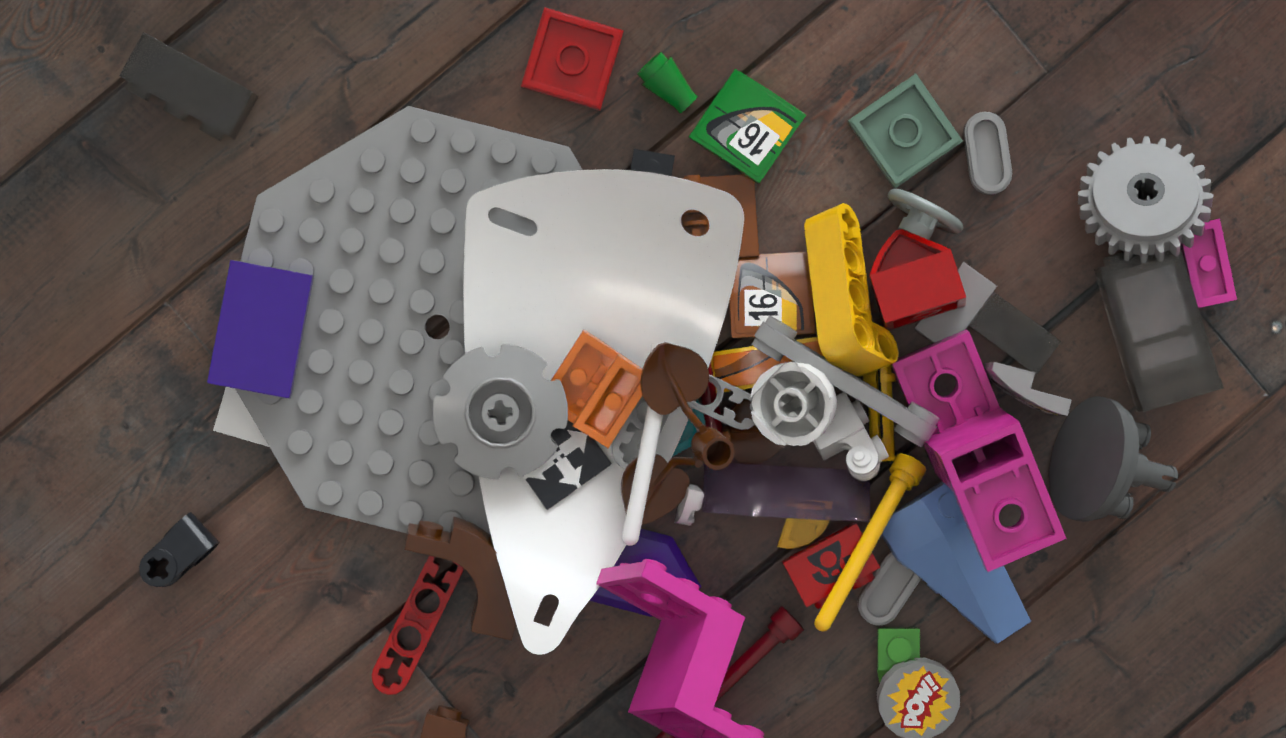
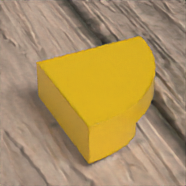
M789 507L777 547L795 549L812 543L822 535L830 520Z

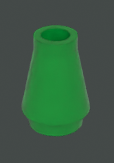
M661 51L637 73L643 80L642 86L673 106L679 113L686 110L698 97L688 85L671 56L667 58Z

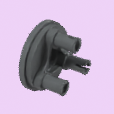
M1096 396L1081 402L1063 423L1051 455L1049 484L1053 502L1058 511L1066 518L1080 522L1098 520L1107 515L1126 519L1133 509V497H1130L1131 494L1127 493L1130 486L1139 487L1144 485L1163 492H1170L1174 489L1176 483L1164 480L1162 476L1178 479V471L1172 465L1149 461L1145 455L1139 453V449L1142 450L1150 442L1151 428L1148 424L1135 422L1130 412L1119 402Z

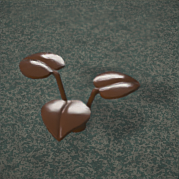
M668 342L658 344L647 357L641 373V392L648 406L660 415L670 414L679 406L681 407L684 414L697 430L691 441L694 457H673L667 463L661 455H655L642 525L663 517L676 508L684 499L690 480L687 473L676 466L694 465L696 468H700L704 463L710 469L721 470L727 467L733 458L742 464L753 465L770 459L785 447L775 444L762 435L756 425L743 430L727 425L723 427L722 433L715 428L706 427L694 414L687 402L695 401L704 394L709 382L707 364L695 351ZM743 399L740 404L735 403L732 406L731 410L736 413L734 418L736 422L742 423L744 418L752 419V410L749 409L751 402L749 400ZM638 457L626 467L621 479V495L626 514Z

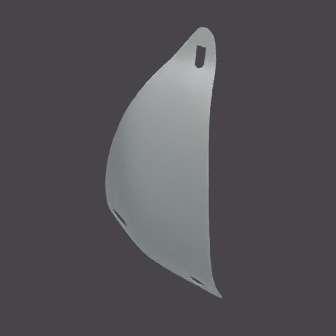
M611 169L575 170L535 175L502 183L475 193L467 203L465 220L463 279L465 354L473 349L483 347L488 356L494 357L500 353L502 344L519 346L534 352L547 362V366L543 370V377L550 381L584 329L642 369L650 354L652 343L661 344L664 342L695 351L703 358L707 367H709L728 308L739 260L744 227V211L741 204L734 196L725 191L686 179L650 172ZM498 207L531 219L537 225V232L532 236H526L496 225L489 220L488 212L490 209ZM697 210L703 213L709 221L708 232L703 236H693L687 233L681 224V217L684 212ZM502 400L495 401V408L488 410L490 416H496L498 422H505L506 415L513 413L512 407H505ZM645 401L637 409V418L643 424L645 423L648 404ZM680 406L669 414L659 435L656 454L661 455L667 463L671 460L688 422V418ZM632 422L629 423L627 428L628 432L635 433L632 441L629 444L622 442L619 450L624 452L623 460L628 463L633 458L638 457V444L643 430L637 428ZM615 439L609 448L596 441L612 464L548 510L525 478L518 476L516 470L512 467L502 469L499 479L479 476L494 549L497 552V560L515 622L524 647L533 654L542 655L549 653L560 644L578 614L600 587L596 582L601 569L613 567L626 547L622 540L626 513L621 495V479L625 468L619 466L613 458L612 447ZM552 594L559 599V605L550 626L533 622L543 597Z

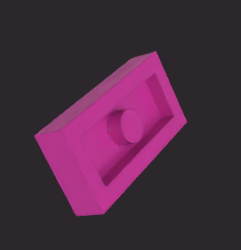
M1220 218L1204 222V233L1202 236L1193 234L1194 243L1191 248L1183 243L1180 244L1193 309L1237 300Z

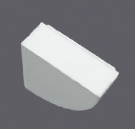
M689 484V487H687L685 497L678 505L674 523L691 526L695 522L694 513L701 509L704 498L703 491L697 485Z

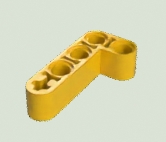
M842 203L806 219L804 230L818 343L823 356L830 364L858 377L895 363L898 360L899 352L893 335L886 328L872 322L860 225L855 212L849 205Z

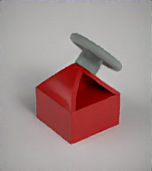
M891 189L887 194L889 201L908 215L903 217L898 227L899 230L894 231L886 240L870 272L871 287L884 327L888 331L964 307L966 304V294L951 249L930 241L935 228L950 234L961 233L963 231L962 222L948 211L922 197L901 189Z

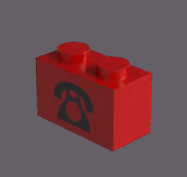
M853 522L781 561L806 607L814 604L816 609L822 608L862 536L857 523ZM873 553L869 556L854 583L853 590L875 579L872 572L879 569L880 566Z

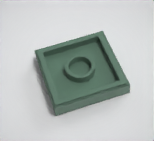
M916 73L847 121L893 189L963 142Z

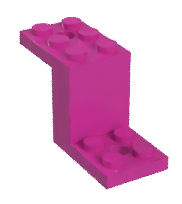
M963 330L902 356L895 363L891 364L908 407L913 401L940 418L936 424V430L929 441L925 442L924 447L936 476L954 492L987 572L1067 539L1021 424L1017 419L1000 408L968 330ZM944 373L952 374L956 381L953 392L946 396L937 395L934 390L936 378ZM1008 504H1016L1021 510L1019 521L1012 526H1004L999 521L1000 510Z
M643 559L642 562L632 564L621 563L620 566L601 569L596 582L597 585L661 620L628 712L675 738H763L764 732L749 725H740L731 720L732 715L729 712L714 707L745 617L732 610V605L728 601L719 597H709L699 591L700 587L695 582L685 578H676L667 573V567L658 561Z

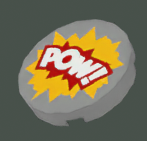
M925 657L897 663L882 677L877 689L878 710L885 725L897 736L903 738H932L943 733L954 722L960 708V690L953 675L940 662Z

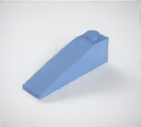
M943 481L894 511L881 536L896 560L917 574L936 594L939 593L950 602L963 617L990 640L998 644L1031 622L1005 567L1001 566L990 572L985 570L954 492Z

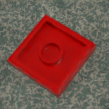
M544 7L521 88L601 111L624 30Z

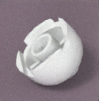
M794 361L777 364L760 375L751 391V397H753V411H751L753 422L762 435L778 445H807L824 434L835 417L837 398L834 385L830 383L824 373L810 364L796 363Z

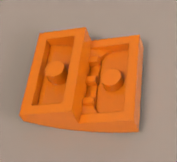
M584 329L550 380L560 379L568 403V420L573 423V427L607 448L610 447L642 397L640 384L642 368Z

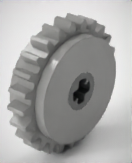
M1144 136L1142 143L1135 144L1132 138H1127V146L1120 148L1116 143L1111 144V155L1108 156L1100 151L1097 154V164L1089 163L1087 165V176H1082L1080 180L1081 191H1078V204L1082 206H1080L1079 216L1081 220H1086V233L1096 232L1095 244L1098 246L1107 241L1109 243L1108 253L1111 255L1116 253L1118 249L1124 251V260L1129 261L1132 255L1135 254L1140 255L1141 263H1146L1148 255L1155 254L1160 262L1164 259V252L1168 250L1174 256L1180 255V244L1183 243L1191 248L1194 243L1193 234L1202 236L1204 233V222H1209L1213 194L1209 193L1211 190V180L1204 178V165L1193 167L1195 155L1190 153L1183 157L1181 155L1182 145L1177 144L1170 149L1166 147V139L1161 138L1158 144H1151L1149 136Z

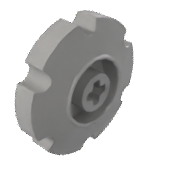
M502 344L500 353L497 356H488L484 348L479 347L467 352L449 367L443 379L449 383L450 391L445 395L437 394L434 397L433 422L440 443L442 445L454 443L458 447V454L455 456L454 461L460 467L475 475L489 479H499L501 471L505 467H512L516 470L518 476H523L542 466L555 453L558 446L551 439V433L557 428H566L568 403L560 379L549 381L543 377V370L547 366V362L528 349L510 344ZM502 400L505 407H512L513 413L506 415L505 422H498L496 416L489 415L488 410L495 408V401Z

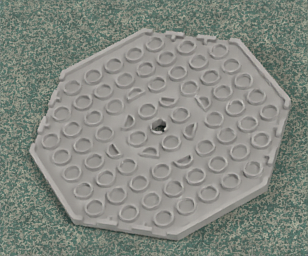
M407 106L257 195L240 262L314 276L291 399L236 388L235 390L305 508L407 533L409 523L418 525L419 521L437 523L443 526V531L450 532L453 517H457L475 524L490 535L479 476L466 471L454 461L455 456L458 454V447L454 443L442 445L437 437L433 422L434 397L437 394L445 395L450 391V385L443 379V376L449 367L465 354L463 279L466 207L469 199L475 193L502 183L541 174L583 170L570 147ZM498 207L492 208L488 212L489 220L496 225L526 236H532L537 232V225L531 219ZM436 315L444 316L450 325L448 334L441 339L431 338L426 331V323L431 317Z

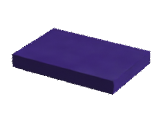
M230 260L207 383L291 399L314 280L313 275Z

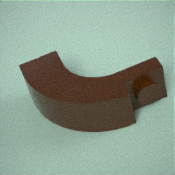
M453 517L450 532L443 531V526L430 521H419L418 525L409 523L404 550L453 561L462 566L474 580L477 595L471 615V632L512 641L516 622L491 536L475 524L457 517Z

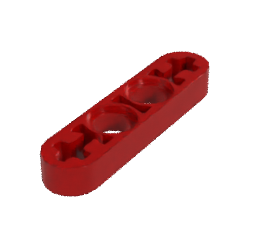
M429 555L373 668L372 682L381 693L387 695L397 694L409 683L464 572V568L459 564L453 562L458 565L457 570H449L445 574L442 582L450 584L448 590L445 591L437 583L425 581L427 573L435 578L440 569V565L435 562L436 557ZM423 589L434 590L439 596L440 604L434 612H423L417 606V595ZM407 626L415 627L421 634V643L413 650L404 649L398 642L399 631ZM390 648L400 656L413 658L410 666L403 660L397 674L402 677L401 683L394 681L390 686H386L383 683L385 676L380 673L381 668L389 669L396 656L388 655Z

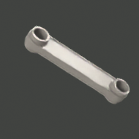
M769 315L767 320L762 322L752 342L755 348L779 362L783 356H786L796 363L810 364L824 373L832 385L897 423L894 431L920 447H923L925 442L929 441L937 428L936 424L940 420L939 417L913 401L909 407H906L855 375L830 364L825 357L795 340L794 338L798 332L778 319Z

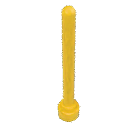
M900 453L894 459L889 468L891 484L814 621L817 630L824 632L831 627L905 491H910L913 486H918L922 480L926 467L914 457Z

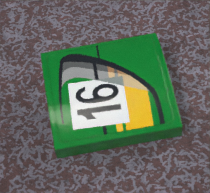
M734 69L688 138L720 160H724L757 184H760L806 114L757 81Z

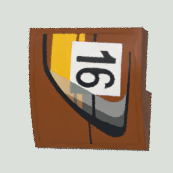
M807 252L759 254V256L739 258L729 300L731 338L755 337L754 335L763 321L767 320L769 315L798 332L797 335L815 334L813 295Z

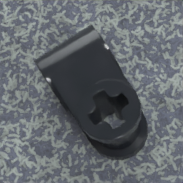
M190 512L180 519L164 535V538L144 555L139 565L140 576L150 586H171L191 568L204 560L220 542ZM155 560H168L169 564L165 568L169 574L167 577H155L153 575L157 569L154 564Z

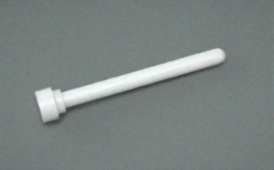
M652 343L650 353L658 344ZM649 406L647 408L622 534V540L628 546L635 545L639 540L663 415L658 414Z

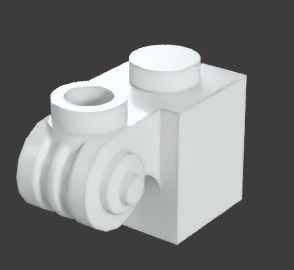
M842 392L836 396L837 406L834 419L825 433L813 440V443L823 461L843 450H848L846 463L850 474L859 481H867L877 475L880 470V463L888 458L889 455L878 435L872 438L869 437L864 427V424L868 423L869 419L859 400L851 403L847 394Z

